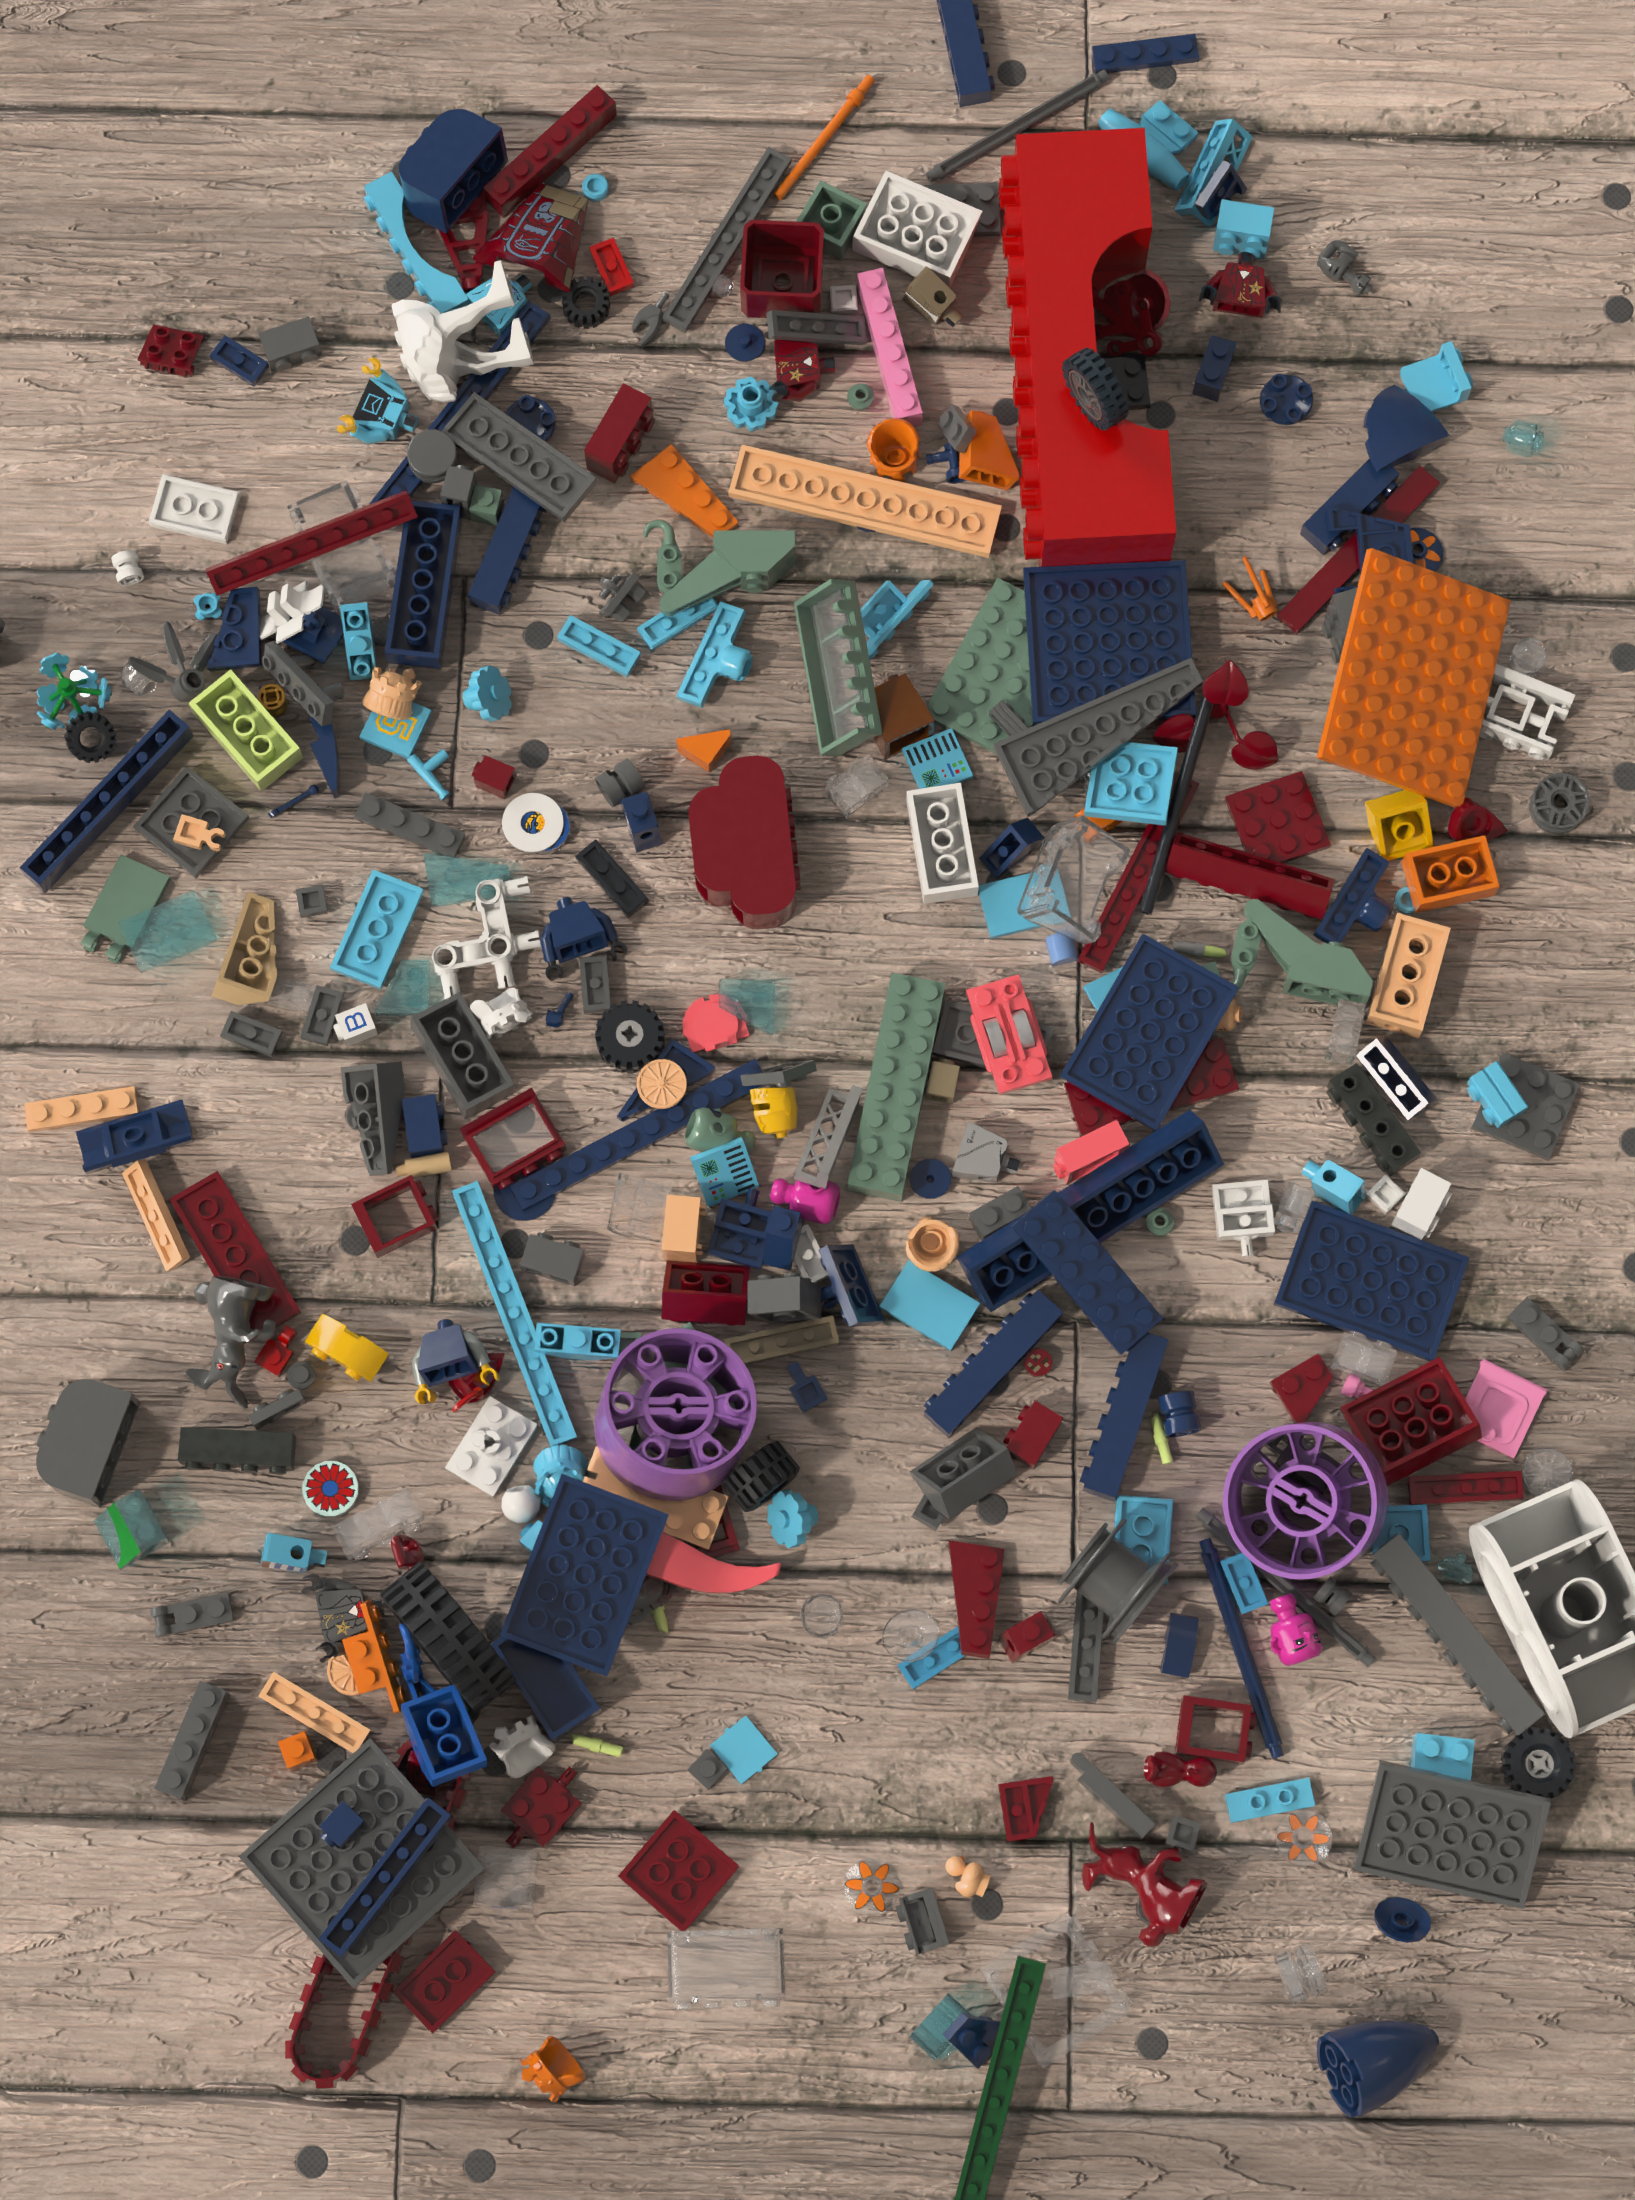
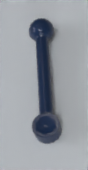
M315 784L309 786L307 791L272 810L268 815L270 818H273L309 795L318 794L319 787Z

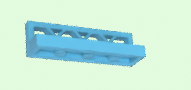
M1234 119L1214 122L1174 209L1181 216L1195 215L1206 226H1212L1215 218L1212 220L1204 218L1194 203L1199 193L1204 190L1213 172L1224 160L1225 155H1229L1230 163L1237 172L1253 138ZM1235 134L1242 138L1237 149H1235L1233 140Z

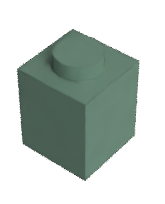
M475 485L469 508L471 520L497 526L504 503L502 490Z

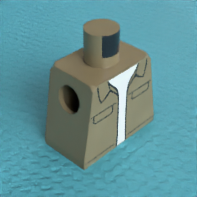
M927 266L910 283L902 299L933 325H936L942 318L951 327H954L963 317L953 307L957 298L956 294Z

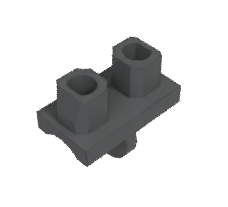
M635 572L627 575L619 587L616 586L621 580L618 575L614 574L610 580L604 577L601 578L599 584L603 590L599 596L605 600L609 594L612 595L599 612L603 617L610 615L617 621L623 622L632 610L621 602L622 599L627 595L637 603L646 593V589L637 581L639 576Z

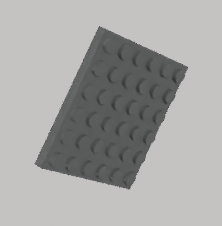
M371 1738L238 1856L353 1988L359 1985L486 1869L447 1825L345 1959L318 1940L425 1801ZM344 1801L366 1824L343 1849L337 1844L332 1848L320 1837L323 1831L318 1826Z

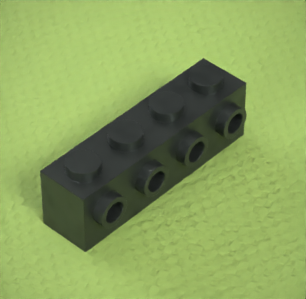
M1355 1063L1329 1080L1327 1094L1330 1100L1335 1105L1339 1104L1344 1111L1343 1117L1350 1127L1355 1126L1360 1133L1359 1140L1367 1150L1371 1149L1376 1156L1375 1162L1382 1172L1387 1171L1391 1177L1418 1159L1421 1154L1420 1150L1358 1063Z

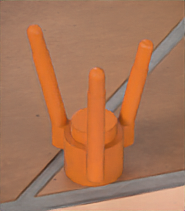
M1244 556L1242 560L1259 595L1252 600L1253 606L1251 607L1227 581L1223 582V586L1248 611L1252 619L1258 617L1259 621L1262 622L1279 612L1277 609L1278 605L1273 597L1265 570L1260 571L1266 592L1264 594L1248 558Z

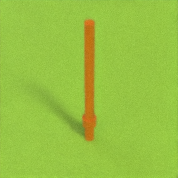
M866 75L856 89H852L847 95V101L773 193L778 200H782L852 110L855 107H859L864 101V95L875 82L872 76Z

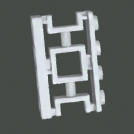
M1496 664L1492 683L1498 685L1499 688L1494 698L1488 696L1486 707H1489L1490 710L1486 719L1482 722L1479 736L1486 740L1495 739L1500 741L1505 747L1512 750L1520 749L1528 752V755L1534 759L1549 760L1557 739L1545 735L1552 716L1561 720L1566 719L1575 694ZM1501 696L1526 705L1519 724L1494 715ZM1535 700L1550 706L1545 718L1530 712ZM1526 722L1541 728L1536 740L1521 735Z

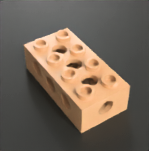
M1397 913L1393 921L1365 1024L1419 1038L1423 1031L1451 928ZM1409 947H1416L1421 953L1415 954L1410 951ZM1408 972L1412 974L1414 979H1406L1402 973ZM1395 998H1403L1407 1004L1400 1005L1395 1001Z

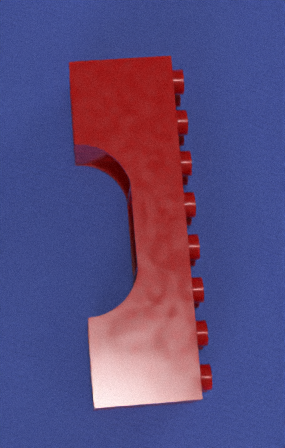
M1145 128L1016 134L1014 155H1001L999 203L1000 210H1004L1005 227H1002L1004 260L1008 259L1006 303L1007 309H1011L1012 326H1009L1011 359L1015 358L1013 403L1014 409L1018 408L1019 426H1016L1017 457L1022 459L1020 503L1021 509H1026V527L1023 528L1025 560L1038 559L1039 567L1171 561L1176 537V522L1168 430L1142 427L1126 418L1105 431L1100 430L1099 427L1096 428L1093 422L1091 423L1088 420L1087 415L1084 416L1081 412V407L1076 405V399L1071 396V390L1066 386L1065 382L1067 380L1064 379V372L1062 371L1064 360L1084 348H1091L1094 350V353L1097 352L1092 285L1100 293L1107 285L1118 278L1146 269L1152 233V215Z

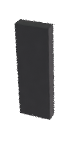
M596 839L575 856L579 864L627 918L649 902L647 896Z

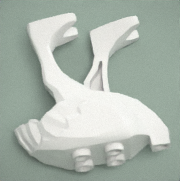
M501 260L494 262L492 284L487 296L470 305L441 314L432 305L417 300H401L392 304L393 314L399 330L394 333L398 346L403 349V353L400 354L403 367L408 369L412 383L417 382L421 391L430 401H455L457 396L456 385L459 381V376L470 373L482 375L497 368L525 367L535 364L527 332L524 333L520 318L513 319L510 344L503 351L493 353L479 352L456 340L461 334L473 329L483 316L489 312L515 305L509 275L505 273Z

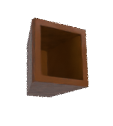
M906 673L900 676L898 674L889 676L883 681V684L874 687L883 734L873 738L884 760L901 753L902 748L934 735V719Z

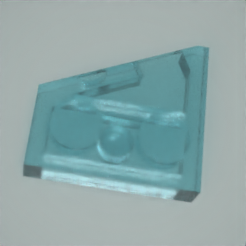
M401 960L394 978L386 988L385 995L380 1004L375 1008L376 1016H414L429 1008L430 960Z
M721 978L719 979V1008L762 1032L772 1035L774 1034L775 981Z

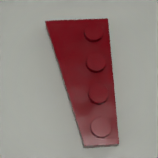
M949 1540L948 1549L951 1561L961 1655L990 1659L1005 1549Z

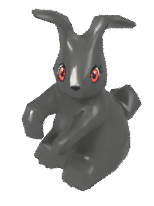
M213 1276L210 1282H203L197 1285L194 1290L195 1299L204 1305L207 1303L208 1312L214 1320L217 1347L211 1356L210 1371L194 1368L186 1371V1376L195 1386L207 1390L213 1383L222 1380L226 1383V1392L232 1400L244 1409L248 1408V1401L236 1384L237 1375L246 1364L244 1345L253 1340H269L275 1335L276 1326L273 1320H266L262 1330L253 1329L249 1320L257 1301L269 1300L276 1289L224 1276Z

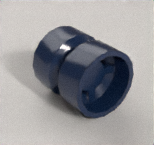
M1194 1391L1174 1392L1158 1398L1161 1414L1167 1418L1163 1421L1167 1438L1186 1436L1202 1430L1199 1414L1193 1412L1197 1407Z

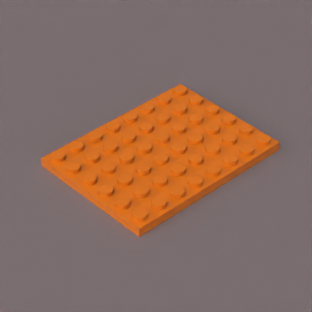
M1367 549L1317 759L1452 807L1463 804L1511 600L1379 550Z

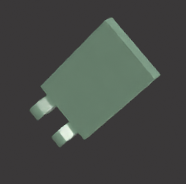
M120 855L83 925L85 929L89 930L81 942V945L84 946L83 949L94 953L101 937L113 941V943L109 946L105 955L109 961L116 964L120 962L126 948L134 951L171 880L170 876Z

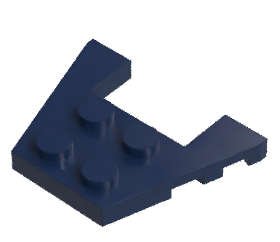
M1337 507L1326 508L1328 532L1356 530L1360 575L1366 550L1370 548L1413 563L1410 525L1346 511ZM1358 586L1334 588V594L1357 588Z

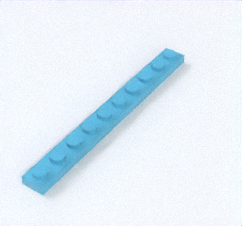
M478 1181L452 1190L550 1447L553 1445L560 1446L578 1439L545 1354L534 1351L536 1330Z

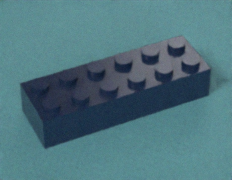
M412 501L418 517L403 523L385 656L387 663L441 669L463 516L461 507L458 505Z

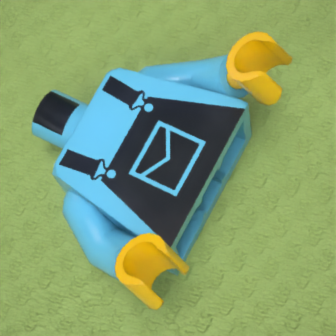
M368 358V361L373 364V370H370L367 366H362V371L367 375H375L374 379L370 377L353 417L351 415H343L339 418L346 423L347 427L339 425L337 426V431L342 434L349 431L351 436L366 444L384 442L387 439L395 440L400 428L414 432L417 428L419 417L407 413L409 404L406 393L391 375L384 369H380L381 363L377 358Z

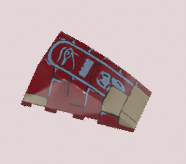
M540 183L473 256V260L494 267V262L500 261L503 258L542 271L545 275L546 285L570 293L572 276L576 266V256L580 247V237L585 223L589 200Z

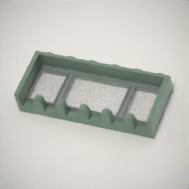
M830 579L795 601L794 608L820 755L842 757L845 752L862 742L883 733L856 582Z

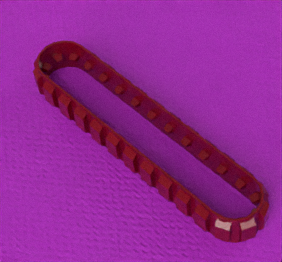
M409 1739L397 1751L400 1757L395 1765L405 1778H407V1774L403 1770L410 1752L414 1751ZM471 1773L458 1777L454 1791L447 1790L445 1798L450 1802L446 1812L453 1816L456 1808L462 1809L468 1793L463 1788L465 1782L471 1781ZM455 1818L448 1824L452 1831H454L457 1823ZM412 1935L403 1945L410 1946L414 1935ZM403 1945L383 1962L387 1967L381 1983L374 1982L371 1991L376 1993L370 2011L363 2010L361 2019L366 2022L360 2038H353L350 2047L355 2049L352 2059L349 2063L343 2060L338 2065L341 2072L335 2077H332L331 2070H321L320 2079L310 2074L314 2066L308 2061L302 2065L299 2055L305 2054V2045L299 2044L303 2030L310 2031L312 2022L307 2020L314 2002L320 2003L323 1994L318 1992L324 1975H331L334 1968L329 1964L330 1961L324 1954L322 1958L316 1956L310 1973L315 1974L312 1985L305 1984L299 2000L305 2003L301 2013L294 2012L289 2025V2029L294 2031L291 2040L285 2041V2059L292 2060L294 2068L291 2072L303 2084L313 2080L316 2083V2089L337 2088V2081L344 2079L346 2082H350L361 2070L357 2064L361 2056L367 2057L373 2043V2040L368 2039L371 2029L378 2030L384 2014L379 2011L382 2000L389 2001L395 1986L389 1983L393 1972L399 1974L405 1957L400 1956Z

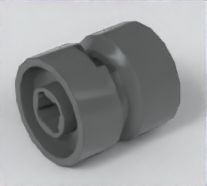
M628 758L616 764L613 772L607 770L594 778L599 790L612 808L620 804L621 799L626 798L627 794L633 796L646 788L640 774Z

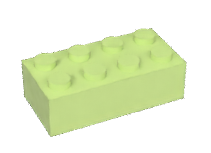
M231 669L189 702V706L196 718L261 792L303 759L298 745Z

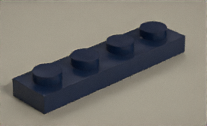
M1196 34L1092 46L1091 50L1095 74L1103 69L1107 73L1199 62Z

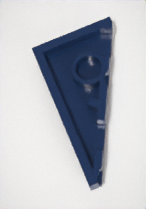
M672 1038L656 1059L670 1060L679 1065L685 1073L687 1087L712 1074L716 1069L715 1066ZM637 1088L617 1115V1119L622 1122L651 1107L641 1099Z

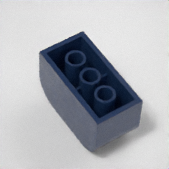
M453 109L440 114L429 127L422 131L418 140L407 148L405 155L399 163V174L409 212L414 217L447 234L482 193L483 187L508 162L502 127L464 109Z

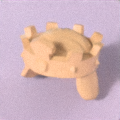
M374 667L370 689L365 694L362 703L366 708L379 715L398 720H407L413 714L412 703L422 682L417 680L415 684L412 683V680L416 678L412 668L404 670L403 675L395 673L393 669H388L387 672L382 674L381 667Z
M924 1216L918 1221L919 1224L915 1228L910 1229L908 1233L909 1239L906 1241V1254L919 1269L928 1272L940 1271L947 1268L948 1264H951L957 1257L960 1237L956 1229L949 1227L947 1222L932 1220L931 1217Z

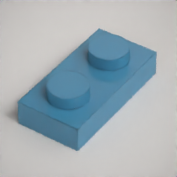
M1242 1552L1220 1561L1242 1614L1269 1604L1252 1561Z

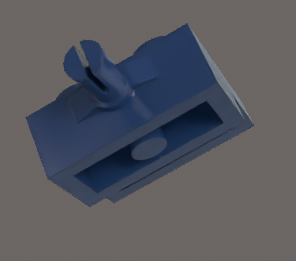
M748 1188L745 1204L721 1199L707 1256L761 1270L764 1261L766 1233L772 1212L755 1207L760 1191L755 1189L753 1194V1189Z

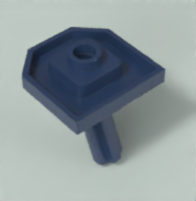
M322 606L314 612L311 611L308 615L304 613L302 617L304 620L303 630L282 642L325 664L344 633L339 615Z

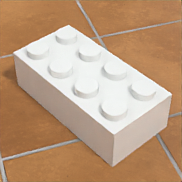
M961 783L907 791L906 803L923 903L928 904L978 896L979 886Z

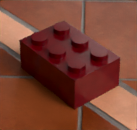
M624 383L622 384L584 449L587 470L614 484L619 476L623 477L629 467L628 460L632 454L636 455L642 445V436L645 432L649 433L655 422L653 418L654 408H652V398Z

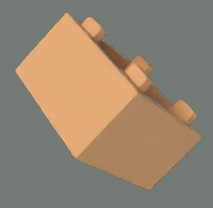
M667 1195L662 1240L664 1261L697 1263V1257H703V1251H698L702 1250V1244H699L701 1217L706 1218L707 1212H705L706 1205L701 1204L700 1197Z

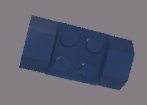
M183 1100L76 1131L84 1162L82 1167L86 1174L129 1164L167 1152L166 1149L170 1150L194 1142Z

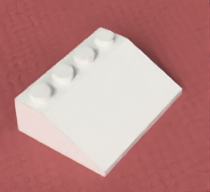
M885 171L853 236L852 251L914 277H917L927 266L951 288L975 233L982 211Z

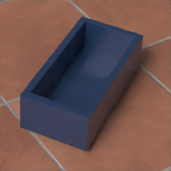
M500 1637L491 1643L496 1653L512 1672L516 1679L517 1687L553 1743L602 1712L570 1662L504 1637Z

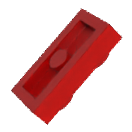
M614 237L589 247L591 256L609 296L634 287V282Z

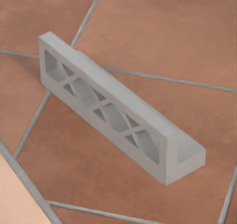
M852 1085L848 1095L832 1089L828 1090L795 1172V1180L826 1189L859 1106L863 1088ZM831 1099L844 1103L843 1109L834 1112L829 1105ZM832 1120L835 1130L825 1134L821 1124ZM824 1142L827 1147L826 1152L817 1155L812 1148L813 1145ZM815 1163L818 1168L817 1177L804 1173V1167Z

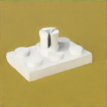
M489 1396L445 1469L494 1498L538 1425Z

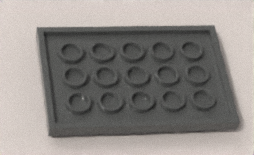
M1379 1760L1354 1862V1870L1524 1909L1551 1800L1541 1796Z

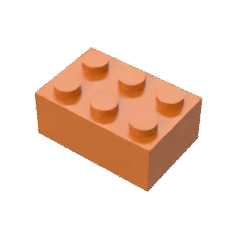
M1485 835L1408 852L1401 862L1415 914L1495 896L1500 887Z

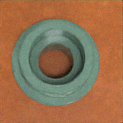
M855 384L849 389L847 400L854 409L864 410L872 405L874 393L866 384ZM864 393L865 397L859 399L856 397V394Z
M1163 1208L1153 1209L1146 1218L1147 1229L1156 1236L1168 1234L1174 1225L1172 1214ZM1162 1217L1165 1220V1224L1158 1226L1155 1223V1219Z

